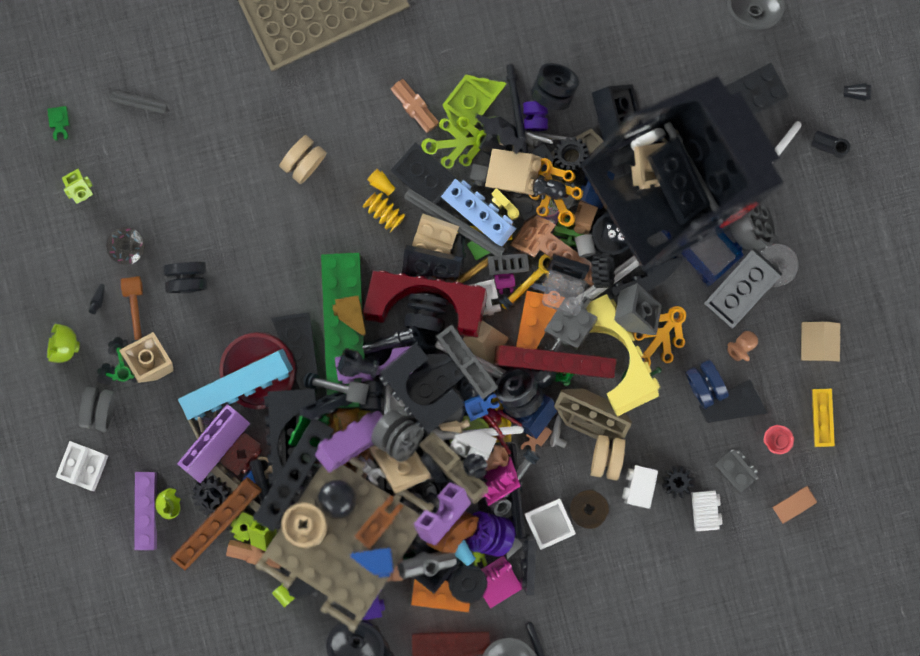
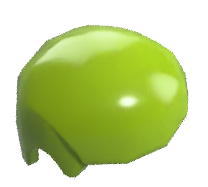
M168 488L163 490L155 499L156 511L164 519H173L180 513L181 498L175 496L176 489Z

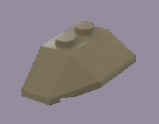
M583 388L561 390L554 405L566 426L597 439L598 435L608 436L609 440H614L615 438L624 439L632 424L631 419L626 413L619 416L616 415L608 399Z

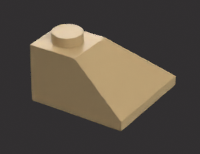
M482 321L479 337L465 336L463 341L474 355L493 364L496 346H504L509 338Z
M154 332L119 350L138 383L155 381L173 372L172 361Z

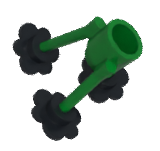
M117 336L108 343V353L110 355L116 354L119 358V365L114 367L108 363L102 364L101 368L97 369V381L106 385H110L111 381H116L117 379L122 382L132 380V382L136 383L138 382L129 366L124 364L123 356L119 351L128 346V341L122 340L121 337Z

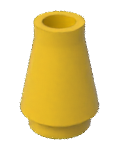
M376 169L367 179L370 182L369 185L385 193L387 196L396 188L382 170Z

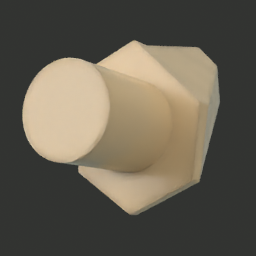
M467 419L459 423L456 420L442 423L439 425L441 431L462 434V430L469 427L470 424Z

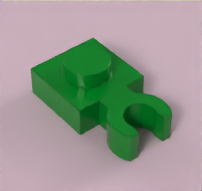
M68 107L47 108L49 127L55 128L53 132L54 140L58 141L59 133H63L64 139L68 140V133L64 129L65 126H70Z

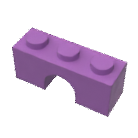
M451 482L438 495L440 507L437 513L433 514L425 510L414 523L420 538L433 545L440 541L471 504L465 489Z

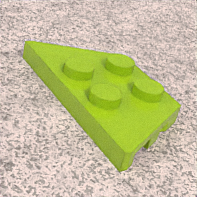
M465 75L442 106L452 125L467 137L470 132L458 126V118L462 116L467 117L470 123L475 126L478 122L475 118L476 114L483 116L507 84L502 81L498 82ZM465 119L461 122L462 126L466 124Z

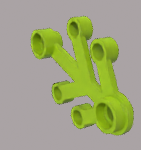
M462 116L458 118L457 124L459 127L467 129L474 137L466 138L452 125L450 120L443 118L439 122V127L448 131L456 139L436 141L432 138H426L422 142V150L427 154H434L438 149L455 147L449 156H445L441 160L442 166L449 169L453 167L454 161L468 145H473L467 154H462L459 158L461 165L469 166L472 163V159L480 151L478 148L481 144L480 138L482 136L485 137L486 134L484 130L479 131L475 128L467 117ZM465 119L466 124L462 126L461 122ZM447 121L448 126L444 128L443 124ZM428 142L431 143V147L429 149L426 148V144ZM465 157L468 158L467 163H463ZM449 159L450 163L446 166L445 161Z

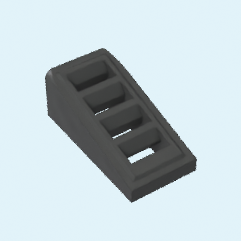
M521 251L503 253L500 258L495 255L487 256L490 275L529 271L528 256ZM513 258L514 266L511 267L510 259ZM518 258H521L522 265H518ZM502 259L506 261V268H503ZM494 260H498L499 269H495Z

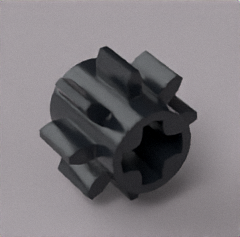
M475 453L466 456L467 459L463 463L465 473L475 478L483 476V472L487 468L485 458L482 455H475Z

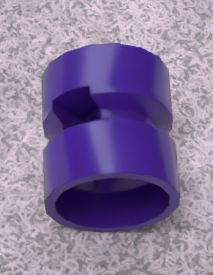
M536 101L523 103L524 115H526V118H524V130H548V118L545 117L548 114V108Z

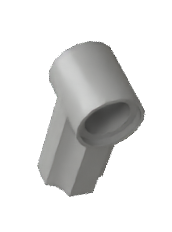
M591 234L575 238L580 258L590 259L592 255L596 254Z

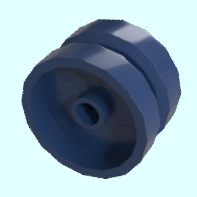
M710 359L700 364L701 373L696 368L685 372L693 394L704 409L714 404L712 394L719 401L729 397L727 388Z

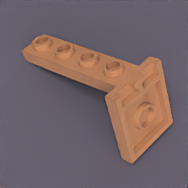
M535 216L523 224L510 246L532 257H535L540 250L551 259L552 255L555 254L590 265L584 282L589 286L594 285L591 271L592 263L584 257L580 258L575 250L551 234L555 227L554 223Z

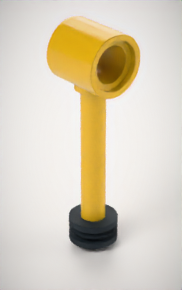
M546 254L542 255L539 259V268L508 298L504 296L503 300H499L504 309L510 312V308L515 307L513 303L543 274L553 273L547 271V268L543 266L545 259H551Z

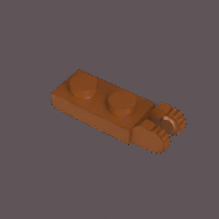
M392 495L381 507L377 508L354 536L368 549H371L404 507L400 503L391 514L387 513L385 509L394 500Z

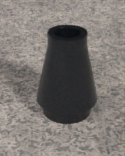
M861 83L844 86V97L865 102L866 100H871V85Z

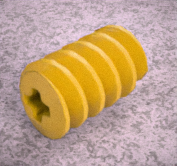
M382 192L377 195L374 193L362 207H369V214L375 212L374 219L381 217L379 223L383 224L386 222L384 228L387 230L392 227L391 233L402 222L405 214L398 216L400 209L398 208L393 211L394 203L387 205L389 199L382 200Z

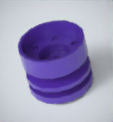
M482 511L475 512L473 515L479 517L475 534L464 539L469 549L495 557L504 556L509 552L514 543L515 529L510 519Z

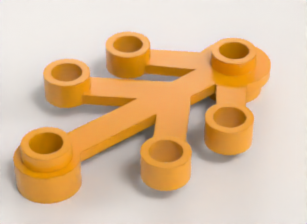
M541 158V167L537 178L543 175L547 180L553 179L552 175L562 177L568 183L575 180V174L571 170L564 171L555 168L550 160ZM542 166H547L546 171L541 170ZM568 173L572 174L570 179H566ZM566 186V194L571 195L577 200L583 197V191L579 187ZM576 190L580 191L578 196H574ZM529 195V197L533 200L540 199V195H538L537 197ZM547 195L536 209L537 214L541 217H546L549 214L548 205L551 198ZM554 199L560 212L558 216L560 224L566 227L571 226L575 222L574 214L567 210L563 199ZM541 208L546 209L544 214L540 213ZM566 216L571 217L569 222H565Z
M674 306L669 309L668 313L660 314L659 322H667L663 327L658 328L656 335L641 334L637 338L636 333L632 332L634 339L638 341L648 337H655L641 357L644 359L643 363L647 362L649 367L651 365L650 357L661 342L663 346L661 360L665 363L673 361L674 356L671 353L669 334L673 327L675 331V337L672 340L673 345L677 348H682L685 345L682 323L686 319V312L682 307ZM678 312V318L674 319V313ZM678 339H681L680 345L676 344ZM666 354L670 355L668 360H665Z

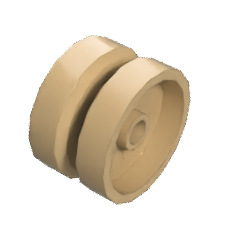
M307 135L303 136L288 151L279 165L286 173L294 170L292 178L299 184H302L316 170L327 154L320 146L312 149L314 141Z
M598 435L590 476L601 477L606 466L607 479L618 481L624 462L625 440L615 438L612 441L611 449H609V437Z
M307 503L296 504L289 508L282 521V530L287 540L303 548L314 547L321 543L328 529L327 519L323 512L314 505ZM305 522H307V525L309 526L306 530L302 528V525Z

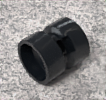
M376 381L360 382L368 384L369 388L365 404L359 403V410L384 411V399L381 396L385 393V385L382 382Z

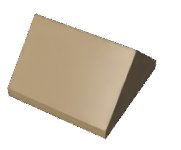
M802 322L801 361H840V323Z

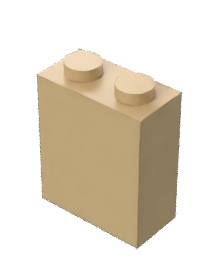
M492 149L485 187L534 195L533 187L541 167V157L520 152L516 155L513 151Z

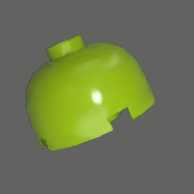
M55 323L51 330L54 335L52 338H49L47 358H49V362H67L73 357L74 352L78 353L80 342L77 341L76 334L70 327Z

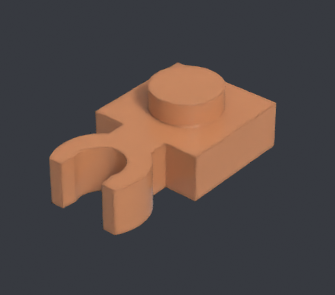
M545 427L537 439L526 434L530 439L524 442L520 448L523 450L526 445H529L531 450L535 451V445L538 444L542 447L553 431Z

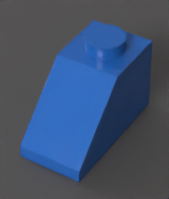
M391 548L351 553L352 559L373 575H378V578L390 577V573H394Z

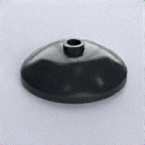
M361 620L354 632L349 630L347 625L340 622L333 627L328 635L326 643L328 656H383L384 639L380 631L367 621Z

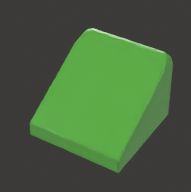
M473 241L467 244L476 261L490 254L489 251Z

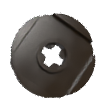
M585 490L578 493L572 499L570 505L572 519L579 526L586 529L599 527L606 520L609 512L606 499L600 493L593 490ZM586 504H590L591 507L595 508L591 515H588V512H584V508L587 507Z

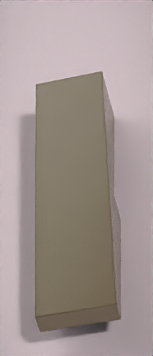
M434 432L419 444L425 453H429L440 469L455 485L465 489L468 498L474 505L488 492V487L479 478L468 476L465 473L460 457Z

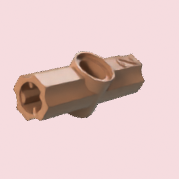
M404 79L398 81L391 88L392 93L403 104L402 106L412 119L414 118L426 133L432 131L439 124L438 120L428 110L424 100L418 94H415Z
M230 540L226 556L246 560L247 563L256 565L265 551L252 546L251 543L247 544ZM270 558L266 562L273 568L280 569L281 565Z

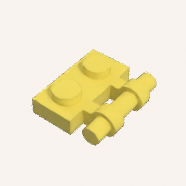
M496 188L491 193L494 197L492 201L500 209L504 207L508 211L510 219H518V209Z

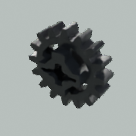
M213 476L205 477L201 483L197 482L195 484L196 487L192 490L195 493L192 498L197 500L194 505H199V511L205 510V515L208 516L230 495L231 487L226 488L227 482L221 483L220 477L214 480Z

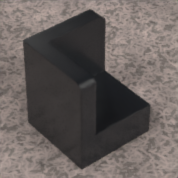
M419 329L421 339L417 342L418 346L426 355L433 354L438 350L435 346V334ZM413 341L407 343V347L413 345L415 342Z

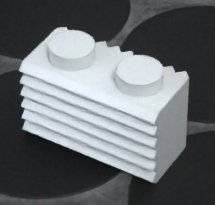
M715 490L691 492L695 531L719 529V525H722V515L718 513L717 507L720 506V495L716 494Z

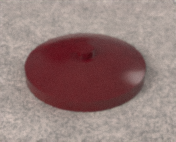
M262 332L248 333L235 339L225 349L220 361V378L281 349H284L293 368L288 373L289 377L280 381L276 378L272 380V385L263 389L259 386L255 388L256 392L245 397L244 394L238 396L239 400L236 401L238 404L250 409H266L265 396H268V392L292 390L296 379L295 360L289 348L277 337Z

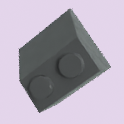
M637 283L620 291L614 320L626 331L654 336L657 334L662 305Z

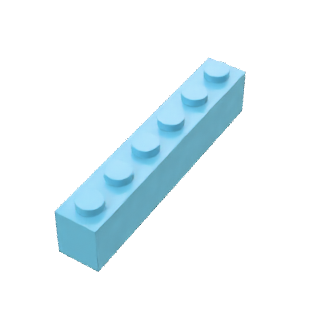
M281 349L182 396L178 401L188 420L193 417L195 420H198V417L206 416L204 412L210 409L212 412L223 408L221 404L225 402L232 404L238 401V396L242 394L245 397L255 393V388L259 386L263 389L272 385V380L276 378L280 381L289 377L288 373L293 368L284 349Z

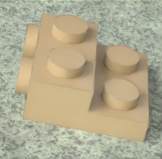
M667 142L634 147L636 166H632L633 186H639V189L651 188V184H655V187H660L647 156Z
M422 214L412 246L450 254L459 226Z

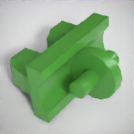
M558 222L554 228L553 235L564 237L560 238V240L569 247H577L576 242L573 240L585 234H578L574 230L568 229L569 226H563Z

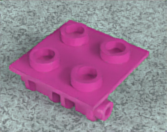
M509 457L507 466H498L497 469L486 471L487 474L483 476L488 479V482H484L488 487V492L483 496V498H486L488 505L493 504L520 487L511 457Z
M505 556L498 558L481 569L488 581V588L483 597L490 608L521 590V584Z

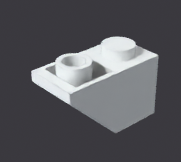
M480 430L455 435L449 448L464 457L472 453L482 455L487 461L496 438Z

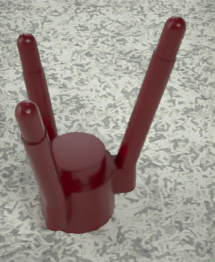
M495 408L487 409L489 414L482 416V418L490 428H494L499 434L496 436L506 449L507 454L510 455L511 451L503 440L504 434L498 427L502 423L501 417L519 427L522 424L505 414L501 409L496 411Z

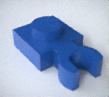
M494 392L486 396L485 399L478 396L464 401V407L470 421L489 414L487 408L494 409L500 406L498 401L490 402L492 398L496 397Z

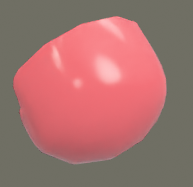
M774 425L765 432L764 444L772 453L781 455L791 450L794 444V436L786 426Z

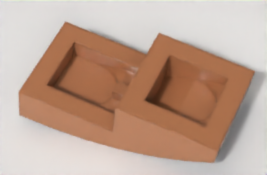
M806 486L772 508L783 524L816 504L817 500L809 487Z

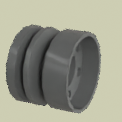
M391 410L376 424L371 436V442L382 451H387V454L396 461L404 462L418 449L423 438V429L415 425L414 422L408 421L397 410Z

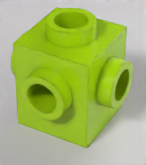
M79 169L62 177L67 197L69 199L73 198L76 204L93 195L90 188L93 185L88 176L84 177Z
M242 511L240 516L232 521L230 526L233 527L231 532L235 534L234 538L242 542L250 540L249 530H243L242 526L246 524L249 528L255 522L253 521V515Z

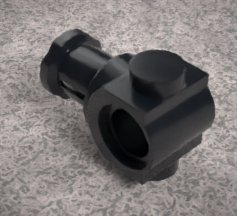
M345 348L337 365V370L340 375L348 377L364 373L374 378L378 371L379 362L363 360V356L358 351Z

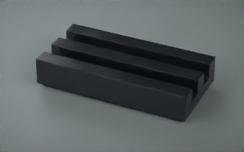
M553 254L552 259H550L547 265V271L583 282L590 265Z

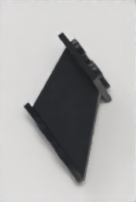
M476 114L475 118L482 125L486 134L478 148L491 156L492 149L513 151L517 155L526 137L518 138L516 127L499 115L487 118Z

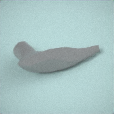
M559 413L551 435L550 445L551 447L558 445L565 448L567 441L559 438L562 421Z

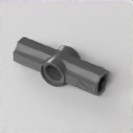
M440 551L428 554L427 552H421L416 558L400 561L397 564V570L402 579L421 574L433 576L438 570L453 567L456 564L457 558L454 553Z

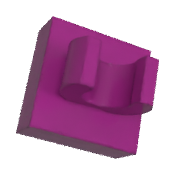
M513 273L494 275L496 288L499 289L500 294H503V288L508 287L510 293H513V287L516 286Z

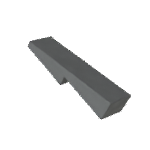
M452 325L435 336L482 399L498 388Z

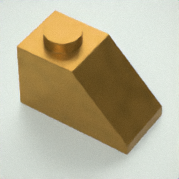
M359 296L335 300L336 304L333 305L334 316H338L340 321L359 334L366 335Z

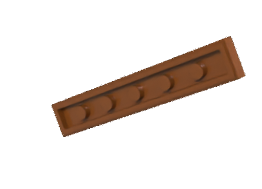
M246 477L170 559L183 570H186L252 502L262 489Z

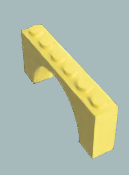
M605 294L591 301L586 310L598 318L589 333H604L615 337L624 344L630 354L629 369L625 378L615 389L607 393L611 406L616 415L619 416L658 397L660 386L656 378H651L649 373L652 371L648 363H643L641 359L643 354L639 346H634L632 341L635 339L632 333L626 331L614 320L617 305L614 299L610 300L608 295Z

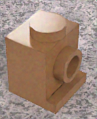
M579 202L574 215V223H576L574 231L576 233L589 234L598 207Z

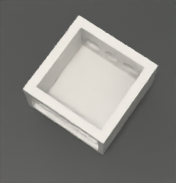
M632 465V469L628 468L626 480H629L628 488L624 487L622 498L625 499L624 503L650 509L658 470Z
M560 498L524 513L540 550L576 534Z

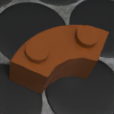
M464 511L436 545L429 542L426 545L441 552L456 553L461 542L475 534L479 517Z

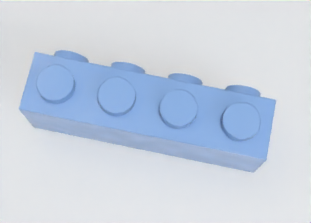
M455 179L441 197L492 241L503 246L517 229L512 225L514 221L506 215L501 216L498 213L499 209L494 204L490 203L488 205L484 201L486 198L478 191L474 193L471 190L472 186L468 182Z

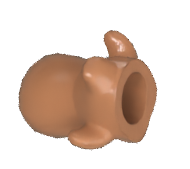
M744 331L736 339L735 343L729 342L727 344L729 355L736 361L741 359L749 361L750 357L747 352L753 350L758 345L756 334L751 331Z
M500 445L493 446V452L490 453L486 461V471L497 469L498 466H507L509 456L504 447Z

